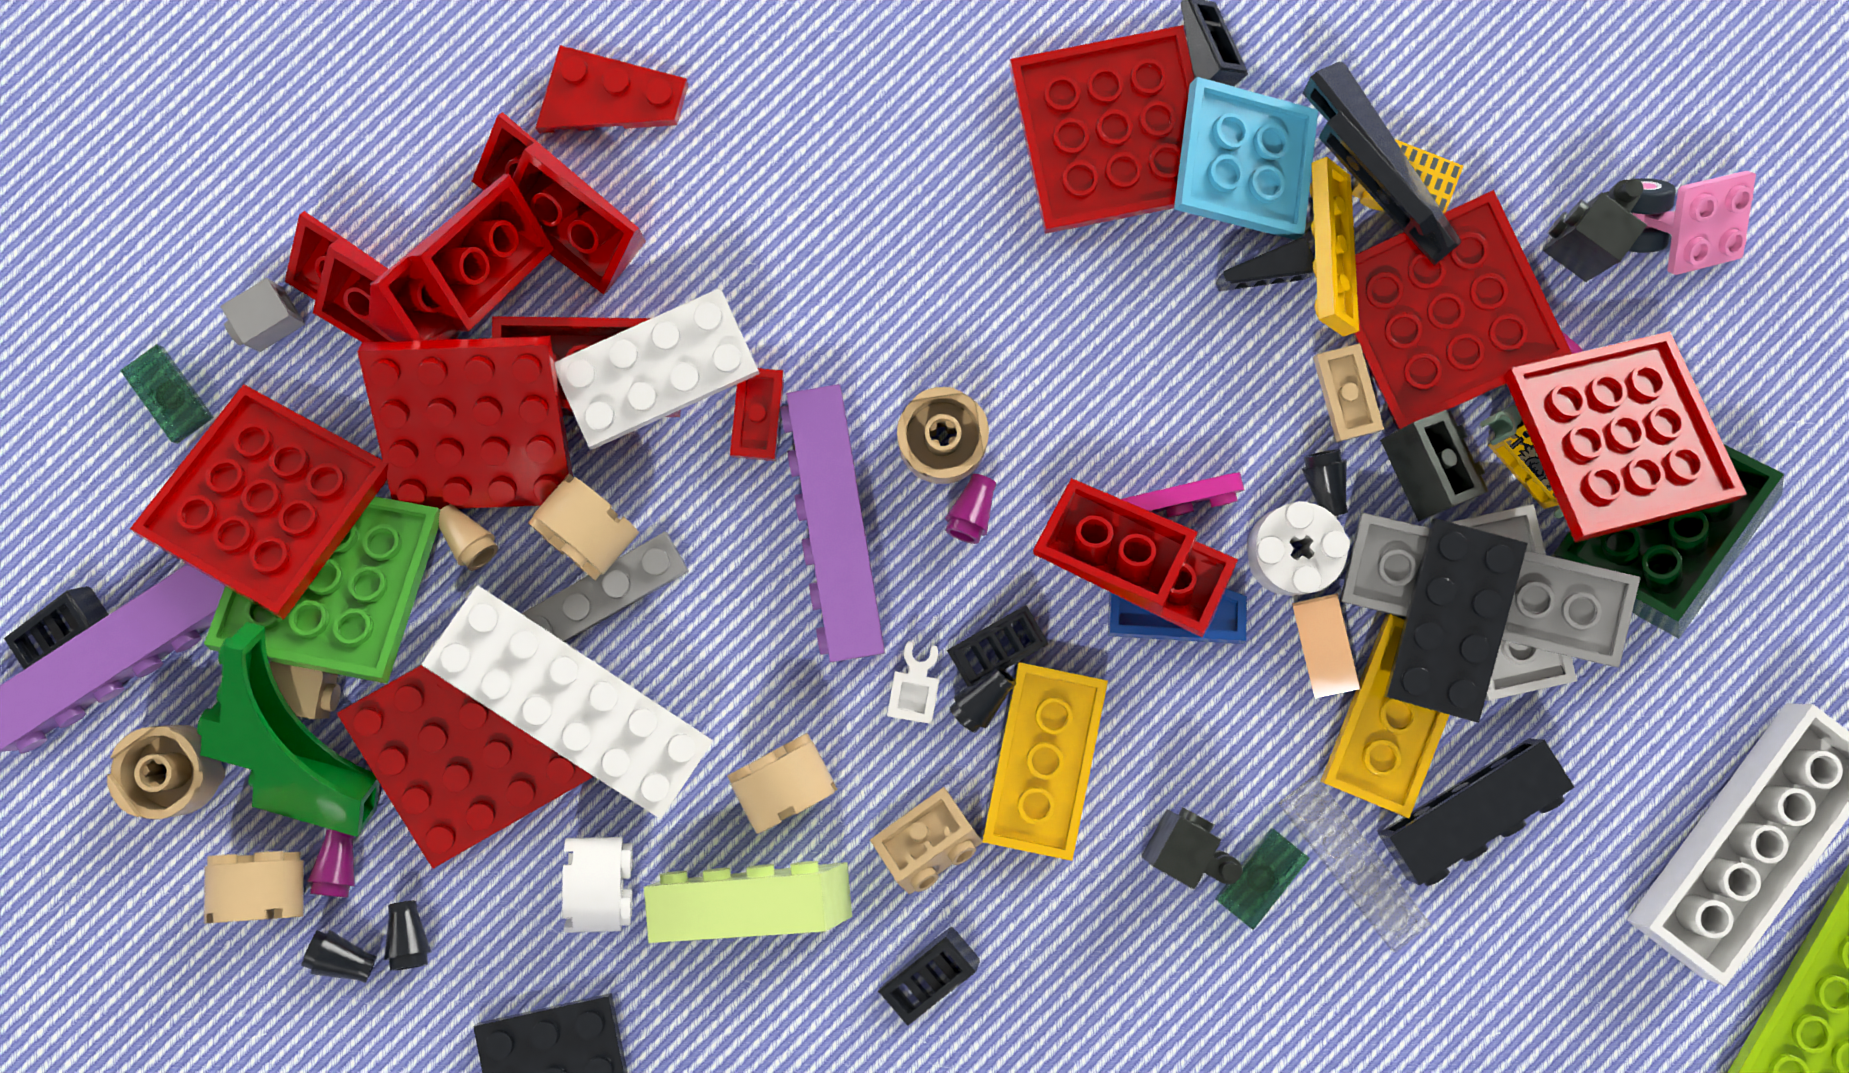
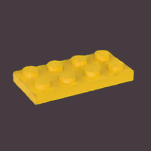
M1386 614L1359 681L1360 689L1355 691L1320 782L1398 815L1410 818L1449 715L1384 697L1405 621L1392 614Z
M1018 662L1014 679L1016 685L1012 689L982 842L1073 861L1108 681Z

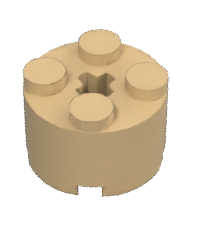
M935 387L919 393L906 406L897 426L898 447L906 466L916 477L936 484L954 483L966 478L975 471L984 457L989 438L988 421L983 409L972 398L951 387ZM938 427H945L947 434L955 435L949 438V445L940 446L938 440H931L930 437L936 435Z
M571 474L566 476L532 515L533 517L528 522L532 528L543 536V539L561 554L565 553L582 571L595 581L610 568L639 534V531L624 516L621 519L617 518L618 514L612 509V505L576 477L573 478Z
M191 725L144 727L126 735L114 748L110 759L113 758L111 774H107V786L115 803L127 814L146 819H165L192 813L207 804L214 796L218 786L223 782L225 769L221 761L201 756V735L197 733L195 727Z
M808 733L727 775L731 782L730 785L756 834L781 823V820L804 811L837 790L825 763Z
M271 851L257 852L254 855L207 856V866H205L204 924L304 917V860H301L300 852Z

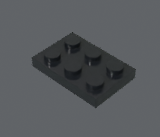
M612 993L483 1021L473 1026L482 1073H628Z

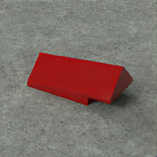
M503 112L497 115L471 182L484 191L502 175L510 174L554 248L550 255L602 294H605L646 241L640 229Z
M510 174L502 175L370 284L368 322L395 341L449 340L457 331L469 332L554 250Z
M303 211L299 214L284 282L315 300L313 314L360 342L395 341L368 322L370 284L385 273L388 268L306 211ZM457 331L449 340L457 339L461 331Z
M1072 478L1033 549L1034 555L1200 637L1204 636L1210 626L1238 561L1237 558L1197 542V531Z

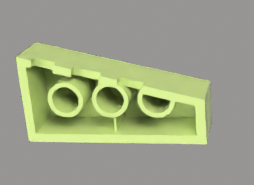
M818 861L792 863L790 868L774 869L773 864L746 867V872L731 874L730 868H715L704 870L703 877L688 878L687 871H674L659 874V882L644 887L648 943L826 932L853 917L847 862L818 865Z

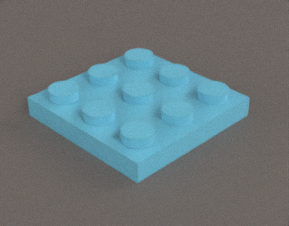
M1196 77L1189 86L1174 210L1293 240L1304 236L1318 110Z

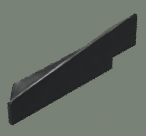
M1337 62L1314 73L1309 78L1302 94L1328 121L1318 138L1435 266L1461 243V239L1347 66L1343 62Z

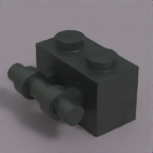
M1638 179L1622 180L1615 184L1610 191L1600 193L1588 203L1580 200L1569 213L1564 212L1551 226L1547 234L1553 238L1543 251L1585 282L1619 263L1647 226V224L1630 213L1643 192L1644 186L1642 182Z
M1444 410L1413 422L1380 440L1418 522L1489 492L1481 476L1485 474V471L1480 461L1475 463L1464 440L1468 437L1463 424L1457 425L1451 410Z
M1183 807L1178 815L1168 809L1166 810L1141 856L1156 869L1194 890L1204 873L1224 884H1233L1242 875V866L1235 857L1220 850L1216 851L1222 839L1210 833L1214 824Z

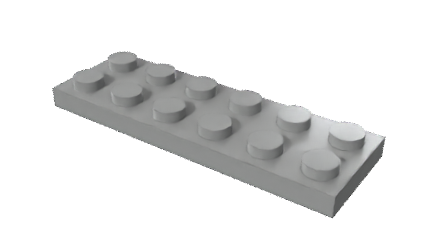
M1361 513L1340 602L1406 617L1430 528ZM1526 551L1502 640L1611 667H1620L1640 577Z

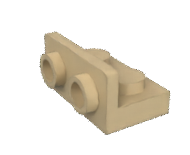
M943 787L871 838L870 842L895 881L908 894H912L915 891L921 892L931 887L938 880V874L952 864L959 865L970 859L975 854L976 847L982 843V839L970 825L949 792Z

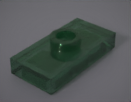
M156 344L120 370L171 442L180 443L214 418L164 347Z
M1270 828L1241 865L1242 875L1240 879L1233 884H1226L1215 900L1254 930L1310 858L1275 829Z

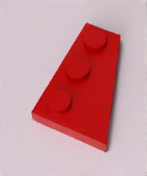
M559 45L535 128L538 133H555V130L576 128L578 131L595 130V127L623 126L624 129L677 126L689 83L687 78Z

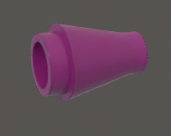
M972 474L969 483L945 517V520L948 522L945 531L958 540L978 544L981 536L987 535L993 493L997 483L984 475Z
M326 829L325 839L307 881L312 882L310 894L348 898L350 886L355 887L354 836Z

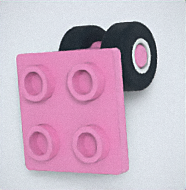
M1743 171L1683 185L1678 189L1675 212L1669 211L1673 208L1676 188L1673 184L1658 179H1638L1642 182L1644 189L1630 213L1647 224V226L1629 251L1649 253L1663 250L1668 246L1671 234L1667 271L1674 275L1741 259L1744 255L1756 174L1750 171Z

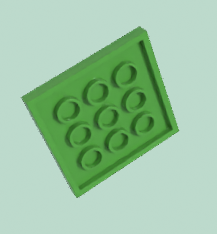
M375 496L284 620L225 586L204 645L210 650L219 652L222 643L227 637H232L246 622L265 627V644L270 662L388 684L439 528L440 510L436 507Z

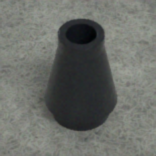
M1340 449L1304 456L1306 467L1302 468V471L1317 505L1325 508L1334 516L1347 513V459H1342Z
M996 665L988 674L954 696L955 702L950 706V711L961 725L969 731L976 733L981 727L987 728L1009 691L1016 685V681L1004 668Z
M416 900L389 904L384 960H389L390 971L428 965L427 954L431 953V949L417 911Z
M317 930L310 941L301 966L312 969V975L353 979L366 983L377 956L365 952L331 930L327 934Z

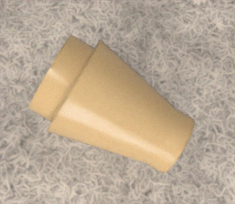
M449 504L440 510L439 529L458 565H465L471 571L477 570L486 565L496 555L498 546L494 543L495 536L454 505Z

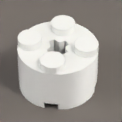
M1301 501L1286 504L1264 515L1253 526L1247 540L1249 567L1255 579L1267 590L1288 596L1313 593L1333 583L1345 566L1350 547L1348 536L1345 534L1340 522L1331 512L1319 505ZM1299 541L1302 544L1300 551L1303 556L1294 559L1290 555L1294 549L1290 543Z
M623 837L566 838L564 852L573 853H568V864L563 865L562 915L563 919H566L563 927L564 933L622 931V926L631 925L633 893L632 889H623L624 879L631 878L633 843H623Z

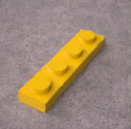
M1326 156L1311 163L1312 182L1310 184V195L1313 200L1314 212L1311 230L1315 239L1316 258L1313 261V271L1317 281V299L1315 300L1314 307L1318 320L1344 337L1359 331L1351 175Z

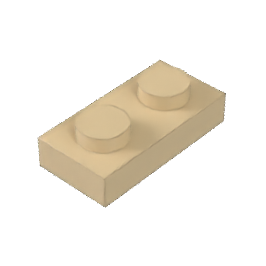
M1360 343L1316 354L1313 360L1336 443L1384 430Z

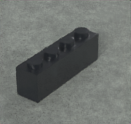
M1528 738L1412 811L1410 818H1401L1380 831L1378 835L1408 881L1417 885L1424 883L1426 886H1430L1448 876L1450 873L1448 867L1463 859L1464 862H1467L1485 853L1488 850L1486 843L1500 834L1502 837H1508L1523 829L1527 825L1524 819L1535 812L1546 813L1560 806L1565 801L1563 795L1575 788L1546 741Z

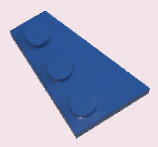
M1227 588L1215 616L1203 637L1109 592L1108 636L1244 644L1246 642L1247 596Z

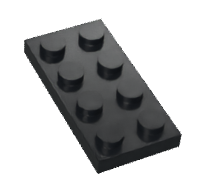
M1432 519L1384 697L1479 723L1528 543L1448 521Z

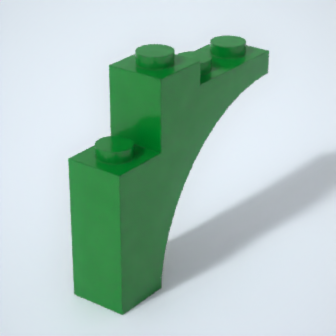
M246 622L232 637H227L219 650L218 662L222 665V681L217 690V703L211 709L207 708L204 710L197 726V733L201 735V756L250 769L249 786L253 787L252 807L358 837L377 811L379 781L373 772L352 763L326 746L299 720L283 697L272 674L265 644V627Z

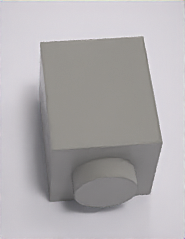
M265 278L220 306L228 319L224 326L231 338L238 345L244 344L258 352L265 350L305 325L284 288L268 278Z

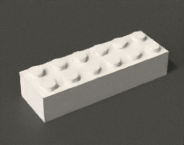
M479 585L472 591L421 663V665L659 819H662L713 742L712 739Z
M1786 703L1633 910L1627 921L1698 976L1726 987L1849 818V731L1814 704Z

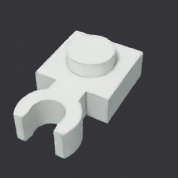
M908 641L904 648V659L909 665L908 674L895 671L887 716L932 724L940 679L927 677V671L937 661L938 648L932 645L929 658L926 661L919 662L912 656L914 642Z

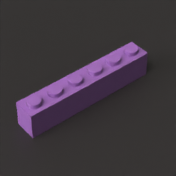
M837 384L786 393L788 405L781 406L780 411L784 432H793L795 449L788 450L787 453L791 476H800L802 494L795 495V504L798 520H807L810 538L802 539V547L806 566L814 565L817 582L809 583L813 610H822L824 627L816 628L820 654H829V659L832 663L885 654L841 386Z
M186 564L0 685V752L19 750L23 754L36 749L47 741L45 734L58 726L59 728H65L78 722L86 715L85 708L96 701L103 703L116 697L125 689L122 684L134 676L140 678L149 675L163 665L161 659L174 650L178 653L196 645L202 639L199 634L211 626L225 586Z

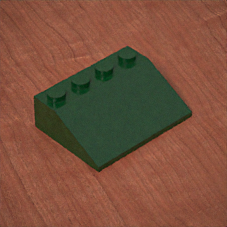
M1723 444L1746 491V495L1739 500L1578 542L1574 541L1571 531H1569L1554 552V556L1640 577L1632 612L1679 639L1782 496L1784 473Z

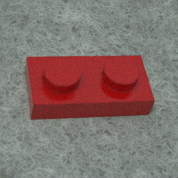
M758 368L760 374L737 384L730 456L734 458L776 461L781 417L780 407L782 406L785 373L783 370Z

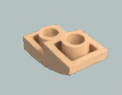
M1338 593L1292 603L1314 697L1318 698L1360 689Z

